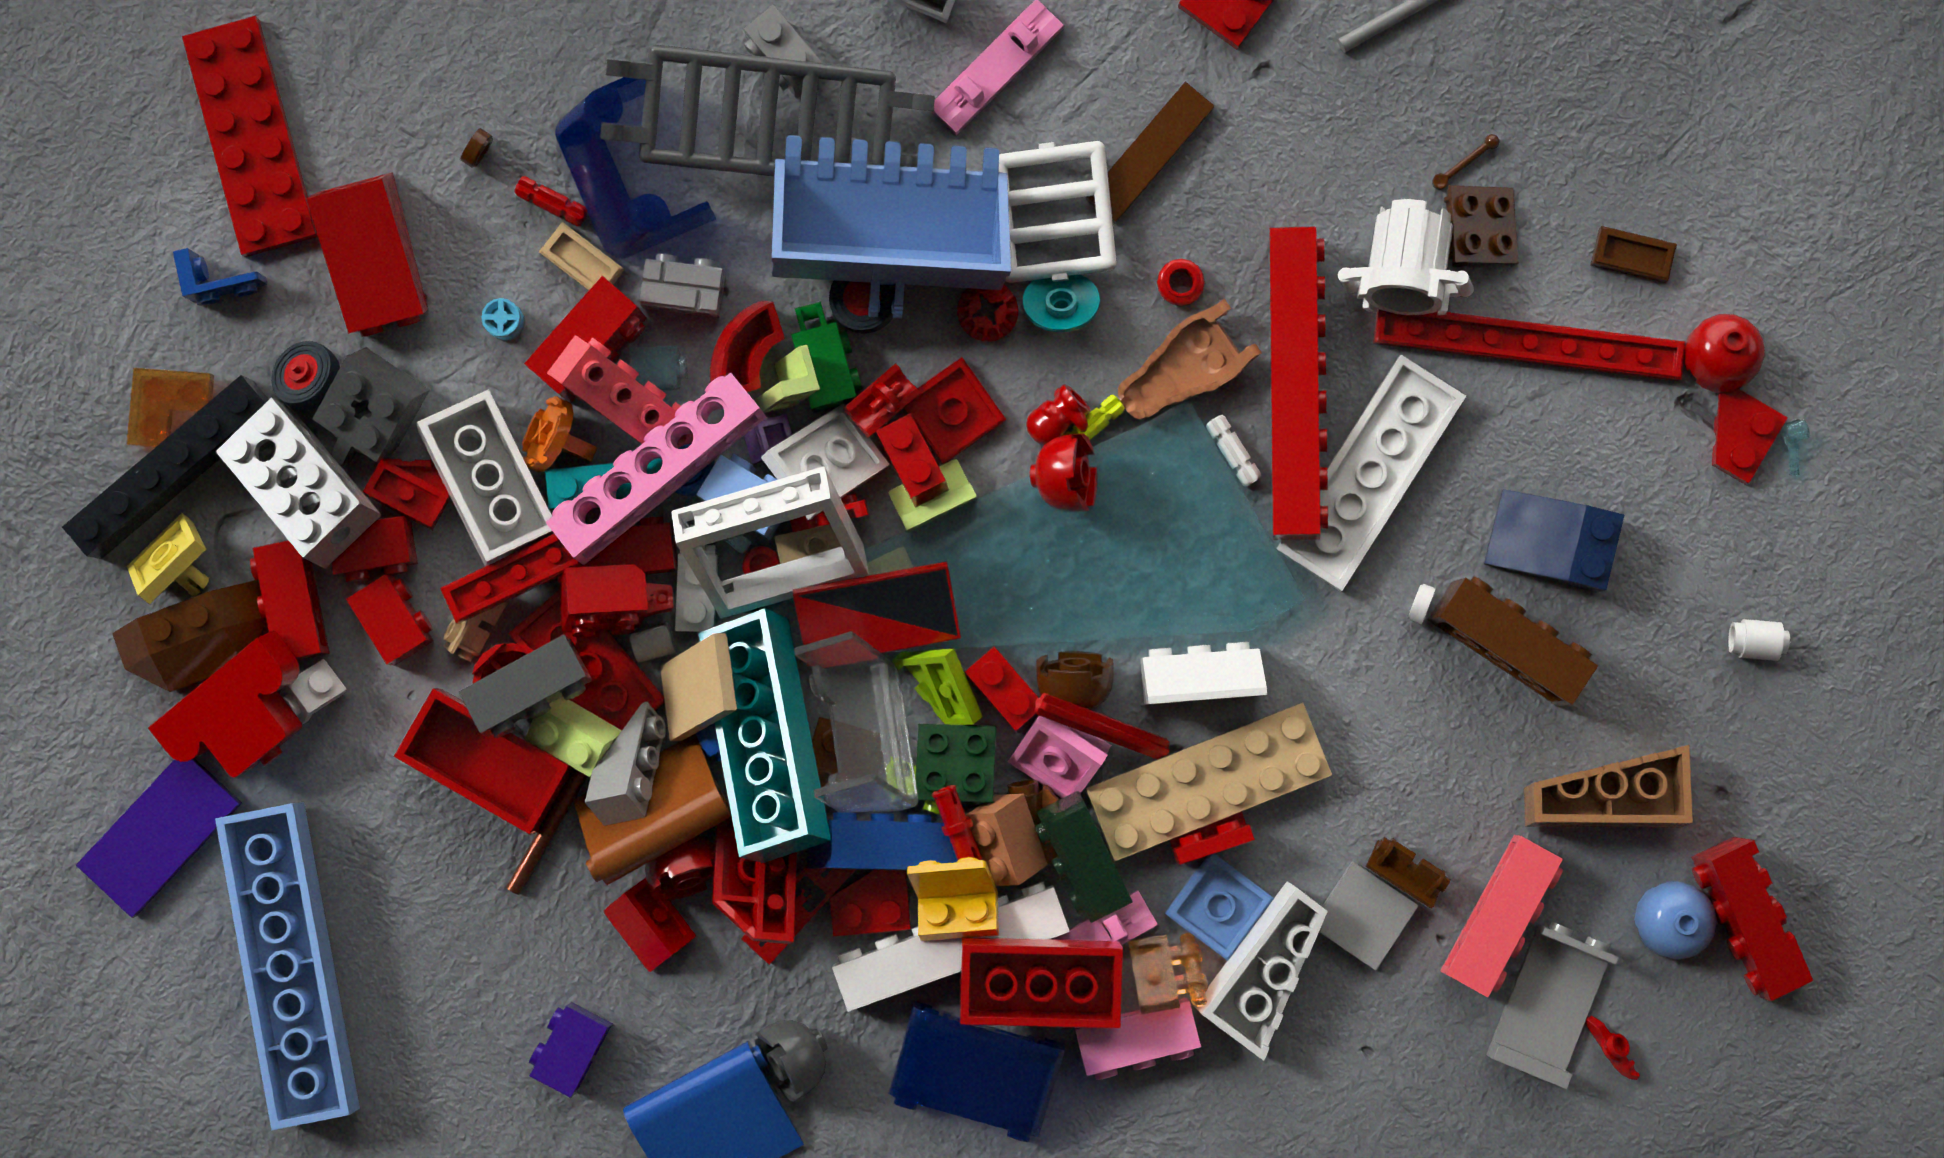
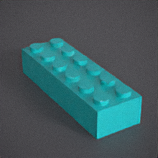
M764 608L698 633L700 641L713 633H726L728 639L737 709L715 722L739 857L765 863L831 841L788 618Z

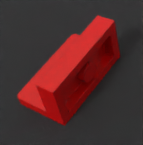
M646 877L604 909L606 917L649 972L653 971L696 937L670 901H665L663 894H658L657 900L653 899Z

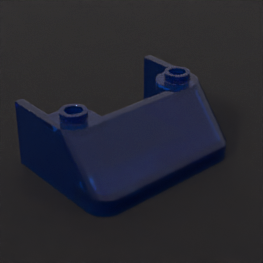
M626 77L593 90L558 122L555 130L557 142L600 242L609 255L619 259L628 258L716 220L708 201L672 216L665 201L657 195L644 194L630 200L605 139L600 138L601 122L617 124L623 115V103L644 95L646 80Z

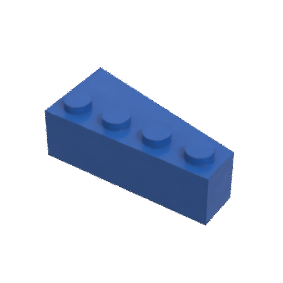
M834 812L833 820H827L831 841L807 848V869L907 870L908 866H917L923 861H937L941 864L958 861L949 836H944L942 827L944 823H932L931 815L913 814L908 815V822L894 821V814L873 813L871 814V821L857 820V813Z

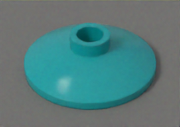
M1081 274L1070 275L1068 281L1053 282L1052 278L1033 280L1023 294V310L1027 318L1039 328L1052 332H1070L1084 327L1094 319L1100 306L1098 289L1091 280Z

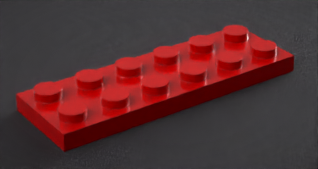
M256 16L182 36L241 255L249 257L318 237L306 200L308 197L260 20Z

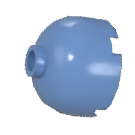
M1678 881L1661 883L1647 890L1637 904L1634 918L1644 945L1659 956L1675 960L1694 957L1705 950L1714 938L1717 927L1716 912L1707 895L1691 884Z

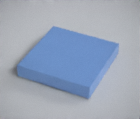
M1211 854L1205 857L1165 911V914L1228 961L1274 898L1216 854Z

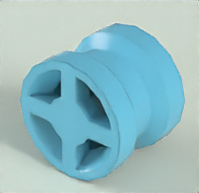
M493 299L486 304L482 311L483 326L497 339L504 341L512 340L519 336L524 329V314L519 307L508 299Z

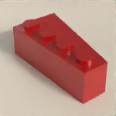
M1731 837L1692 856L1691 858L1696 866L1692 868V873L1701 889L1707 888L1716 912L1717 922L1720 925L1724 924L1730 935V938L1726 939L1728 947L1737 960H1742L1748 972L1744 974V979L1750 991L1755 996L1759 994L1760 998L1773 1001L1812 982L1813 978L1795 936L1790 931L1784 932L1782 925L1787 923V916L1782 905L1772 895L1769 896L1767 892L1769 885L1773 883L1767 869L1761 868L1753 858V855L1759 853L1755 840Z

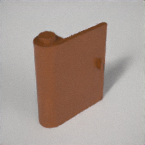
M695 734L660 752L659 766L656 769L652 785V797L649 800L645 818L604 826L585 803L587 793L573 801L591 859L586 861L588 870L596 882L603 880L607 885L732 817L730 805L713 777L705 753Z

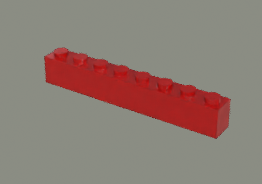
M1316 227L1270 228L1273 540H1320V529H1328V506H1320V491L1328 490L1327 467H1320L1319 452H1327V429H1319V414H1327L1326 390H1319L1318 376L1326 375V352H1318V338L1326 337L1325 314H1318L1317 300L1325 299V276H1317V262H1325L1324 238L1317 239Z

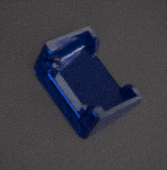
M914 1000L888 1092L889 1095L895 1097L894 1104L916 1110L917 1105L1006 1129L1008 1130V1137L1023 1142H1029L1031 1136L1038 1137L1065 1053L1064 1043L1048 1038L1038 1040L1036 1043L1034 1036L1031 1035L1023 1036L988 1025L960 1024V1017L953 1016L950 1012L946 1011L941 1016L939 1015L940 1011L932 1009V1005Z

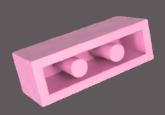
M1187 997L1122 1013L1121 1028L1074 1027L1086 1075L1094 1074L1096 1080L1118 1075L1117 1068L1129 1065L1133 1066V1070L1155 1066V1059L1169 1055L1172 1061L1185 1059L1194 1055L1193 1049L1201 1047L1191 1004Z

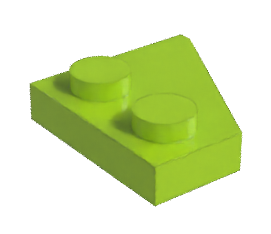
M955 649L901 652L892 659L894 666L898 670L905 666L920 683L914 689L923 700L932 706L935 714L944 724L973 725L983 717Z

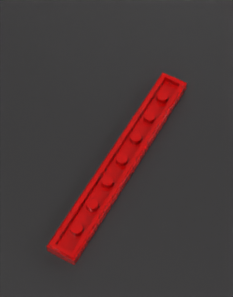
M1378 309L1376 314L1373 344L1672 381L1682 379L1686 341L1447 312L1445 315H1437L1438 311L1425 315H1403Z

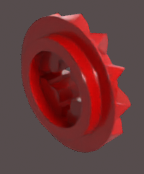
M1003 285L1002 290L967 288L962 293L958 302L957 316L962 329L970 337L983 342H992L1004 338L1012 331L1018 319V304L1016 297L1006 285ZM981 296L990 305L1003 303V305L999 306V309L994 311V321L996 323L994 326L992 321H989L986 316L973 318L981 310Z

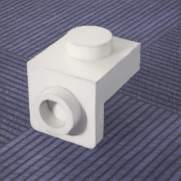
M322 659L298 674V678L294 683L282 688L280 695L303 725L309 721L312 714L344 695L347 689L325 659Z

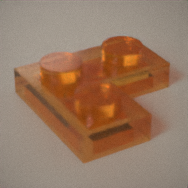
M133 368L127 445L152 448L158 446L171 435L173 411L198 412L212 400L214 375L211 373Z

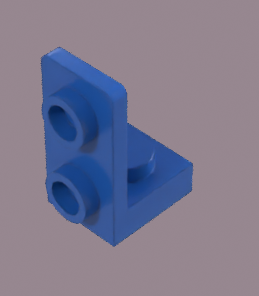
M189 248L173 251L182 296L192 302H196L197 305L217 303L220 301L219 296L234 293L236 297L249 296L258 292L257 287L267 285L266 277L259 272H250L205 283L204 280L209 279V272L204 258L199 257V254Z

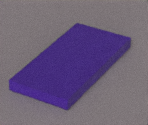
M195 758L188 762H180L174 759L83 856L76 866L131 918H134L217 831L215 818L232 815L242 802Z

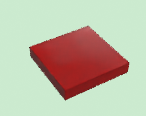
M963 357L918 387L921 393L904 407L907 414L911 413L921 434L943 464L956 457L1006 421L1002 412Z

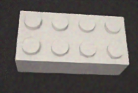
M489 389L417 422L418 433L485 566L554 534L546 524V521L552 515Z

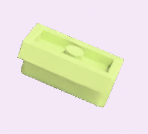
M807 345L797 347L775 363L779 383L757 397L755 402L763 413L793 407L820 389Z
M957 459L939 466L949 490L916 508L903 484L889 491V496L907 533L977 500L971 483L968 482Z

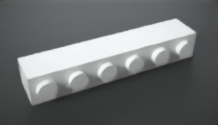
M1039 882L1021 889L1024 896L1009 901L1007 895L998 897L999 935L971 938L1052 939L1070 931L1053 885L1045 887L1044 882ZM917 926L911 929L913 936L898 940L897 934L876 941L877 949L862 954L860 948H856L838 955L840 962L835 963L832 969L847 1011L858 1009L960 972L962 938L921 941L918 936Z

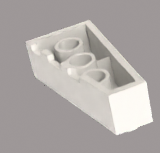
M1287 881L1194 1007L1204 1017L1264 1061L1269 1051L1268 1046L1275 1029L1278 1030L1283 1018L1282 1012L1291 992H1294L1298 983V975L1305 958H1308L1328 911Z

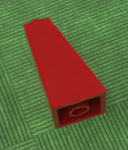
M393 172L323 190L307 197L306 200L348 334L359 331L361 337H366L384 331L382 325L397 321L398 327H403L420 322L419 315L424 314L428 310Z

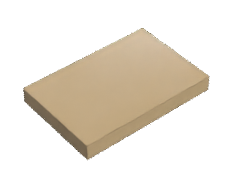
M713 633L660 666L670 741H683L736 711L737 705L726 633Z

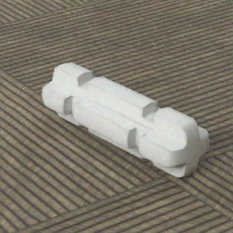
M1219 415L1209 421L1206 428L1213 439L1217 438L1218 442L1216 444L1231 468H1236L1238 471L1236 476L1241 484L1249 486L1261 477V473L1255 463H1250L1249 459L1251 457L1236 433H1231L1229 430L1231 425L1226 417Z

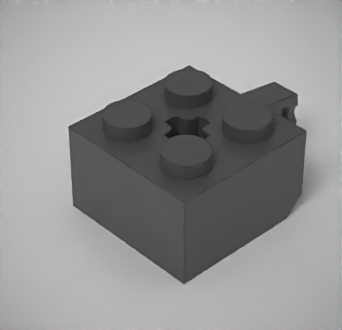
M366 347L346 356L313 420L331 431L333 436L338 438L331 455L341 467L345 463H350L357 452L361 455L365 454L375 462H378L391 455L400 445L430 390Z

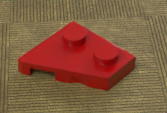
M1740 389L1732 393H1717L1718 410L1714 421L1716 442L1713 446L1712 466L1746 485L1750 483L1788 417Z
M875 869L830 897L833 937L911 930L906 870Z

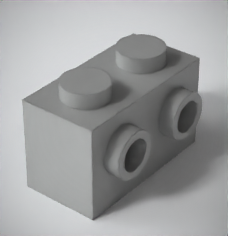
M774 5L770 6L743 29L747 38L744 46L753 56L822 63ZM780 75L779 88L782 91L788 88L795 98L802 94L803 77Z

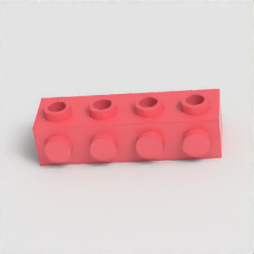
M575 335L547 374L641 444L645 442V436L657 426L664 427L675 418V412L681 407L680 404L674 402L670 407L663 401L667 394L650 381H647L643 386L635 380L639 372L621 359L617 364L609 360L607 357L611 351L594 338H591L587 343ZM693 434L681 436L677 443V449L683 445L692 444Z
M1514 835L1440 971L1486 997H1489L1491 991L1496 993L1506 978L1507 972L1503 971L1510 956L1516 958L1525 943V937L1522 934L1528 923L1534 924L1544 908V903L1541 902V899L1547 888L1552 890L1558 883L1563 869L1559 867L1563 859L1522 836Z

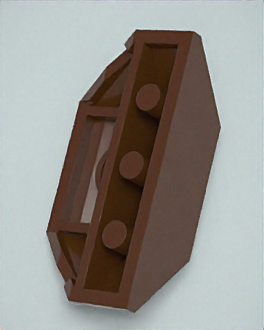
M259 580L203 593L136 618L112 633L125 670L169 692L208 679L252 641L260 637L265 625L267 626V620L261 617L257 604L258 596L262 595Z

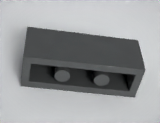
M562 635L459 691V694L480 734L487 737L493 735L494 738H499L512 732L516 728L514 723L528 716L529 719H534L548 712L551 709L549 704L561 697L569 700L580 695L586 690L584 685L592 681V678L572 640L566 635Z

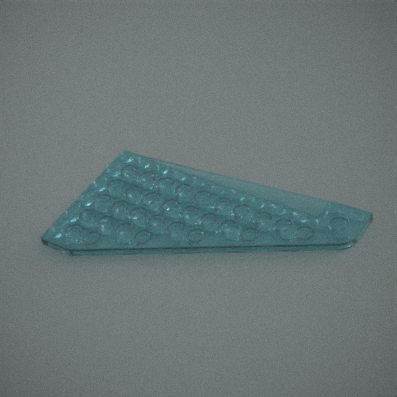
M1189 399L1149 422L1093 446L1095 455L1087 456L1089 466L1097 467V494L1094 505L1087 506L1089 511L1062 512L1050 507L1041 498L1038 488H1033L1029 475L955 508L938 518L924 522L909 532L904 531L864 549L869 575L947 561L961 634L960 639L883 653L1252 631L1306 599ZM794 598L771 604L775 613L788 618L793 644L804 652Z

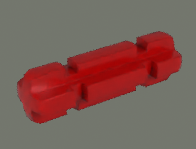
M522 176L516 185L514 192L518 197L528 202L532 200L534 205L559 218L564 216L567 222L575 226H581L587 217L588 210L585 206L576 201L571 203L568 197L544 185L539 187L536 181L526 176Z

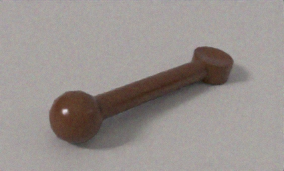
M1494 134L1488 135L1481 146L1444 174L1439 173L1435 175L1432 180L1433 187L1438 190L1444 189L1448 184V180L1488 149L1497 148L1500 143L1498 136Z

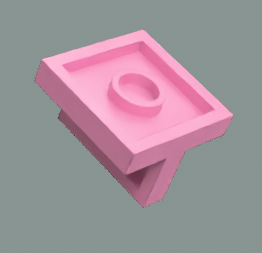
M1038 716L1008 760V763L1032 779L1037 780L1041 785H1048L1056 795L1073 805L1108 756L1107 752L1112 745L1098 737Z

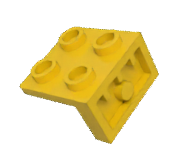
M967 857L959 859L955 863L941 864L937 861H923L917 866L907 867V876L918 897V936L921 941L999 935L998 891L986 861Z

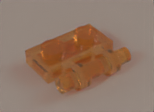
M1167 934L1128 941L1141 1015L1180 1008L1178 994L1187 993L1190 995L1191 1003L1196 1007L1207 1003L1206 991L1208 990V982L1200 966L1203 960L1201 947L1196 944L1193 934H1182L1179 938L1180 945L1169 947ZM1182 964L1185 966L1186 974L1174 976L1172 965Z

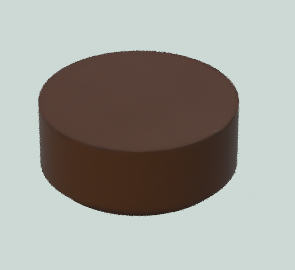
M479 128L466 145L460 161L471 168L476 167L489 150L493 136Z

